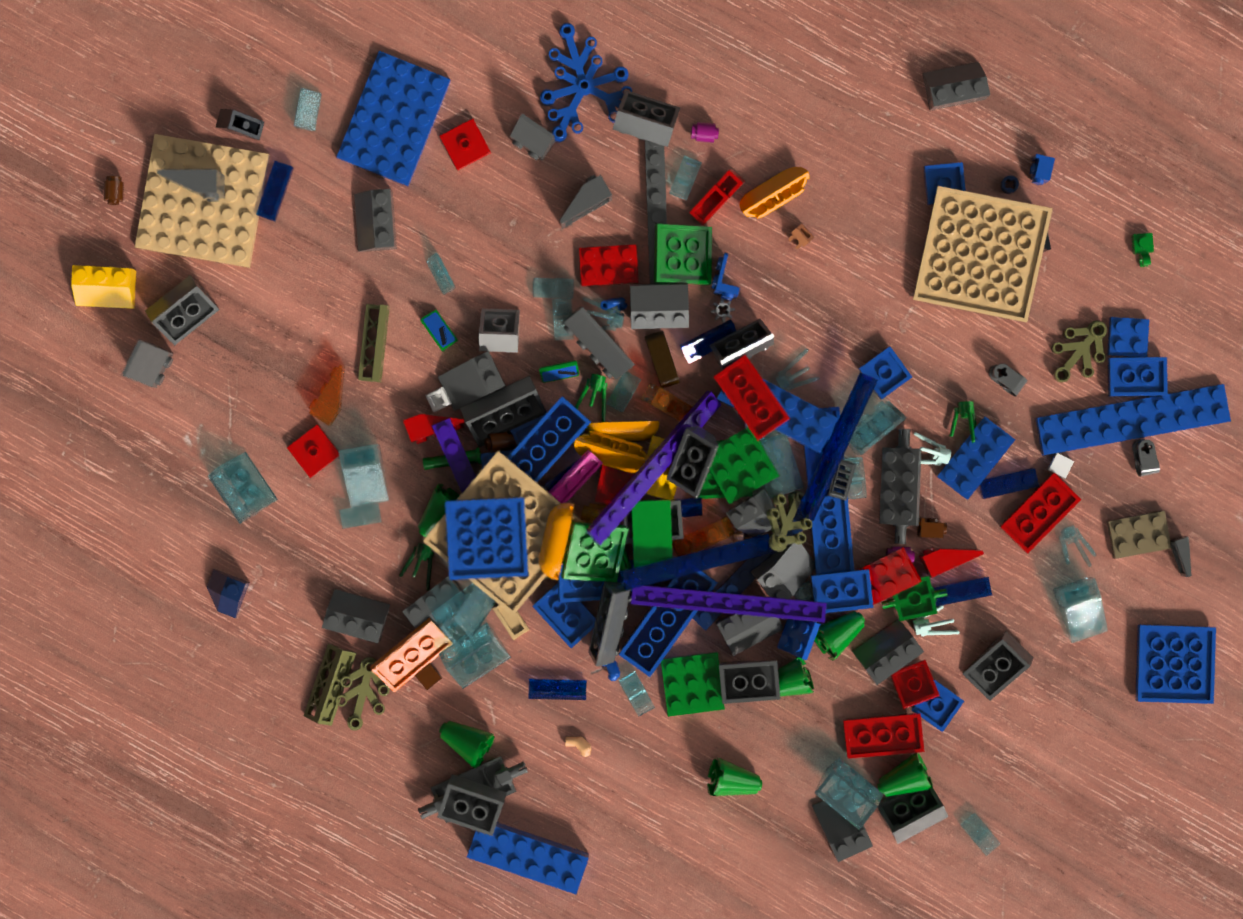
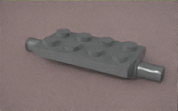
M898 429V446L896 448L882 447L879 524H892L895 526L894 544H906V527L909 525L919 526L921 450L910 447L911 429Z
M498 756L479 765L477 768L469 769L456 776L507 792L506 796L517 791L513 778L528 773V769L525 767L524 761L508 768L502 756ZM450 778L431 786V791L434 795L433 802L418 808L422 820L437 812L439 813Z

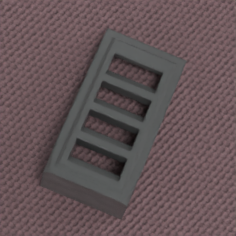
M838 458L827 492L828 496L847 500L857 464ZM840 465L851 468L850 472L840 469ZM838 472L849 475L848 479L837 476ZM836 480L846 482V486L836 484L835 482ZM834 487H836L839 489H843L844 492H836L833 491Z
M1180 536L1170 540L1171 549L1180 575L1183 577L1192 576L1189 537Z

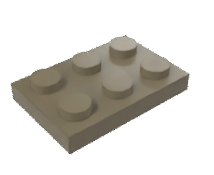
M1165 511L1107 521L1113 559L1172 548Z

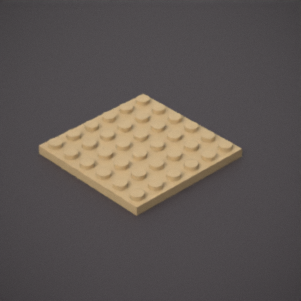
M154 134L135 248L250 268L270 155ZM217 169L224 175L225 199H219V202H208L207 199H203V197L166 180L157 174V170Z
M937 186L913 300L1027 322L1053 208Z
M498 451L457 500L524 497L528 576L469 579L506 611L514 615L546 577L539 566L540 549L548 515L556 505L561 503ZM445 514L423 542L449 562ZM572 514V520L570 524L564 554L566 553L572 522L584 523L575 514Z

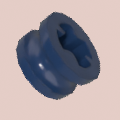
M1012 175L1005 177L1000 184L1001 190L1006 194L1014 193L1019 187L1018 179ZM1005 181H1013L1014 184L1012 186L1014 187V189H1012L1011 187L1007 189L1005 187V185L1007 184L1005 183Z

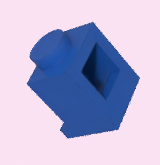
M1040 154L1034 155L1031 161H1035V163H1032L1029 174H1032L1031 180L1033 184L1043 185L1051 179L1055 158Z

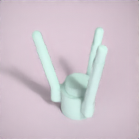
M914 432V435L937 447L934 450L920 447L921 451L931 453L932 459H935L921 460V464H934L941 466V463L948 464L951 457L950 449H946L945 445H941Z
M940 605V606L936 607V608H937V612H938L939 610L943 609L944 606H943V605ZM928 616L913 620L916 635L921 634V637L926 635L959 634V631L952 630L928 631L931 630V627L953 623L954 619L929 623L928 619H924Z

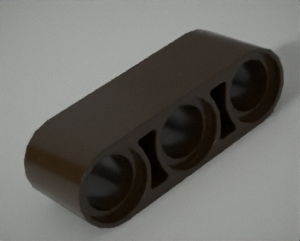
M663 330L645 336L661 389L679 384V377Z

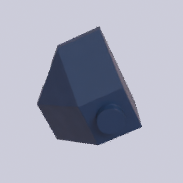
M213 569L207 589L217 611L237 618L250 582Z

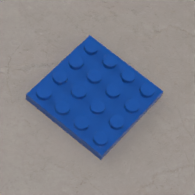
M524 497L445 501L449 580L528 576Z
M1138 624L1135 701L1214 704L1216 627Z

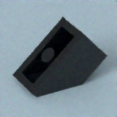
M220 109L216 128L255 140H260L264 121L231 109Z

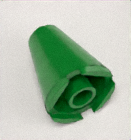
M438 484L434 488L418 523V531L424 537L431 532L446 514L445 501H456L460 497L453 489L448 488L446 490L442 488L443 484Z
M852 611L820 624L814 642L823 654L828 653L830 655L828 659L834 661L864 628L865 619L861 613Z
M797 657L778 669L780 697L814 693L811 674L806 667H803L806 664L804 659Z
M453 721L444 722L439 730V733H441L440 738L474 768L479 767L483 762L484 758L482 757L485 753L488 754L495 738L491 732Z
M915 753L879 778L877 787L881 795L885 794L886 797L930 790L933 788L931 777L928 776L926 771L928 769L920 754Z
M722 758L712 761L708 772L711 784L707 783V791L710 796L757 794L762 789V780L759 775Z

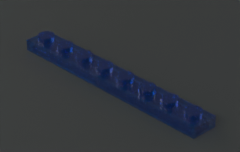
M859 373L797 509V514L814 521L876 386L877 379Z
M764 534L622 570L621 575L625 590H630L770 554L773 551L769 545V534Z

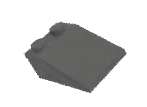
M217 169L157 170V174L166 180L203 197V199H207L208 202H219V199H225L224 175Z
M593 175L585 180L586 183L560 219L562 229L612 201V193L601 175L597 177Z
M138 340L121 375L157 388L165 378L163 374L166 368H169L173 362V353L153 343Z
M489 351L438 376L442 387H444L452 403L451 406L454 411L506 387Z
M787 544L785 550L774 553L753 569L751 573L769 597L789 599L814 571L815 562L802 544Z
M1005 631L963 672V675L991 701L1031 666L1034 657Z
M731 661L719 664L723 704L781 699L777 661Z
M847 790L812 805L838 862L873 847Z

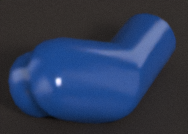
M619 297L604 300L600 306L603 310L617 306L618 310L622 311L628 307V304L624 298Z
M615 660L613 663L603 665L607 667L609 680L616 681L620 677V670Z

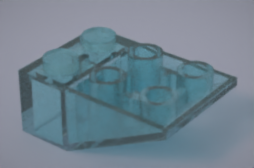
M380 444L340 450L341 468L351 508L389 501Z
M1086 577L1053 589L1071 643L1108 631L1102 598L1095 578Z
M472 583L431 614L442 631L458 648L474 636L496 601Z

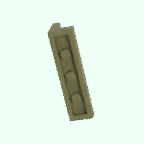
M366 304L358 380L382 383L390 310L388 305ZM370 309L379 310V318L375 322L370 318ZM375 327L377 329L376 339L371 341L367 336L368 331ZM372 345L375 348L374 358L369 360L365 354L366 349ZM369 364L373 367L372 378L363 377L364 368Z
M328 643L303 715L304 717L317 724L332 726L338 708L335 698L337 695L343 694L344 691L340 679L344 675H349L356 656L355 652L341 649ZM333 650L336 651L334 660L331 659ZM328 669L329 675L328 678H325V672ZM345 678L343 680L344 685H346L348 678ZM322 687L323 693L319 697V690ZM316 705L317 710L315 716H313L311 713L313 707Z

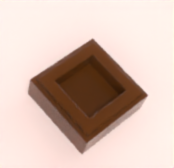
M431 663L415 675L426 690L442 679Z

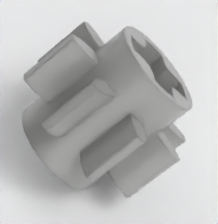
M722 298L719 305L715 302L713 303L716 309L712 310L711 313L716 314L715 321L721 318L722 322L725 323L726 317L729 319L733 318L730 312H733L735 308H730L731 301L724 303ZM725 306L727 308V315L724 313L720 315L718 307L723 308Z

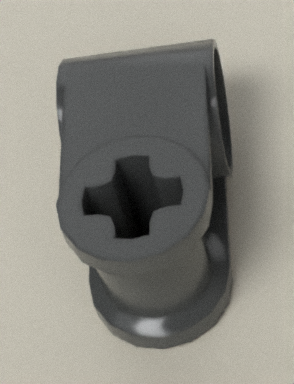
M1006 364L994 365L989 370V377L1006 392L1015 397L1028 381L1024 376L1015 372ZM1001 369L1000 373L1002 376H998L999 372L997 370Z
M1136 440L1132 445L1138 476L1142 477L1159 473L1160 465L1154 443L1150 440Z

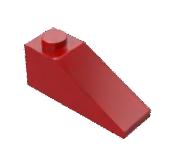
M934 547L923 550L924 554L919 557L928 576L933 578L983 555L984 552L983 550L934 549Z

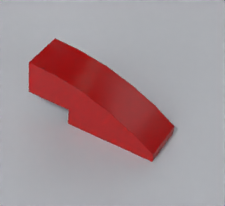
M730 169L689 213L704 226L745 181L733 169Z

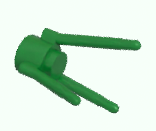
M591 374V378H587L586 385L575 407L579 408L589 387L590 390H593L589 406L592 407L596 392H601L602 389V422H605L606 389L608 383H605L606 377Z
M958 402V407L954 408L950 437L954 435L958 415H960V418H968L971 442L974 443V429L977 427L974 402Z

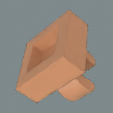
M803 224L791 232L793 235L789 237V241H792L794 238L799 241V244L795 247L796 249L806 246L814 239V236Z

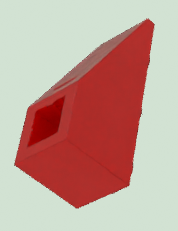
M419 414L403 420L410 441H416L417 444L428 441L427 437L434 435L435 438L437 437L432 425L450 417ZM450 418L455 430L463 428V424L466 423L464 419Z

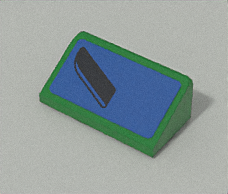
M437 310L420 319L442 352L458 342V339Z
M576 360L539 369L543 383L579 376Z

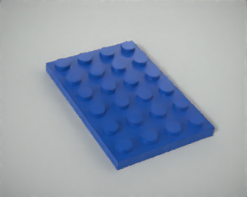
M379 51L336 158L409 187L451 79Z

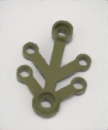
M1093 321L1087 328L1074 329L1069 327L1064 330L1063 335L1066 339L1088 335L1083 342L1064 344L1057 342L1052 345L1051 350L1055 354L1076 350L1063 367H1059L1054 371L1053 376L1057 382L1069 380L1070 370L1081 356L1083 360L1081 375L1085 378L1093 376L1094 369L1091 365L1089 347L1093 341L1096 350L1093 360L1096 363L1105 361L1106 355L1103 352L1102 338L1106 335L1107 328L1103 322ZM1095 327L1099 328L1098 334L1094 333ZM1068 330L1073 332L1071 337L1067 335ZM1056 345H1060L1061 350L1059 352L1055 350ZM1097 354L1102 355L1101 361L1097 359ZM1088 368L1090 370V375L1085 374V369ZM1060 371L1064 374L1062 379L1058 377Z
M795 491L788 495L790 507L787 514L783 506L786 503V497L783 494L773 497L776 508L767 511V518L770 521L773 532L769 538V545L775 551L785 550L787 544L796 543L800 545L806 542V535L803 532L796 533L794 536H786L789 530H808L812 528L810 518L792 522L798 507L805 502L806 497L803 492ZM778 518H779L780 524H781V528H780V529H779L778 522H777V519H778Z
M373 657L364 658L360 663L359 669L348 676H342L340 679L342 687L348 688L352 685V681L363 676L360 684L344 694L337 695L335 698L336 704L342 707L347 704L349 699L358 695L354 713L347 718V725L351 730H359L363 725L361 714L366 696L371 702L375 714L380 715L385 711L384 705L378 701L369 686L372 677L378 686L377 690L381 696H386L390 692L389 687L372 670L366 669L368 664H374L377 661ZM345 678H348L350 680L349 684L347 685L343 684V680ZM382 687L387 688V691L385 693L380 692V689ZM340 697L345 698L343 703H338ZM381 705L382 710L376 711V706ZM358 720L359 724L357 726H353L352 721Z

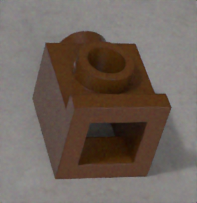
M919 518L917 537L944 538V534L947 533V523H941L936 518H927V522H925V518Z

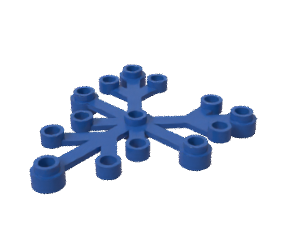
M565 23L560 27V36L566 40L572 59L560 54L557 48H552L549 51V58L552 61H558L574 69L577 77L566 72L564 67L559 66L555 69V77L564 79L573 85L556 91L546 89L540 95L542 104L551 106L556 99L576 93L569 107L559 110L551 109L548 112L550 121H557L563 117L560 125L552 130L556 142L565 141L567 138L566 128L570 121L572 122V131L575 134L582 133L583 124L579 121L576 109L583 96L592 94L604 100L609 112L608 118L614 123L615 120L610 116L612 113L617 114L615 107L619 108L621 103L619 99L623 98V91L628 89L632 92L629 86H624L620 91L610 94L596 88V86L612 81L617 83L626 82L629 75L628 70L625 67H617L613 73L593 79L597 69L603 63L602 57L595 55L592 57L591 66L585 75L583 67L592 50L596 48L597 40L594 37H588L585 41L586 46L579 57L573 38L575 29L570 23ZM570 28L571 32L566 34L563 30ZM593 40L595 44L593 46H589L587 44L588 41ZM557 52L558 56L556 58H553L551 56V53ZM596 58L601 61L598 65L593 63V60ZM563 70L564 74L562 76H558L557 71ZM623 71L625 75L619 77L617 73ZM583 82L588 84V87L585 89L581 87ZM550 94L552 97L550 100H546L544 96ZM556 112L557 117L551 118L550 114ZM577 124L581 126L579 131L574 129V126ZM558 130L563 132V135L560 137L556 136V131Z

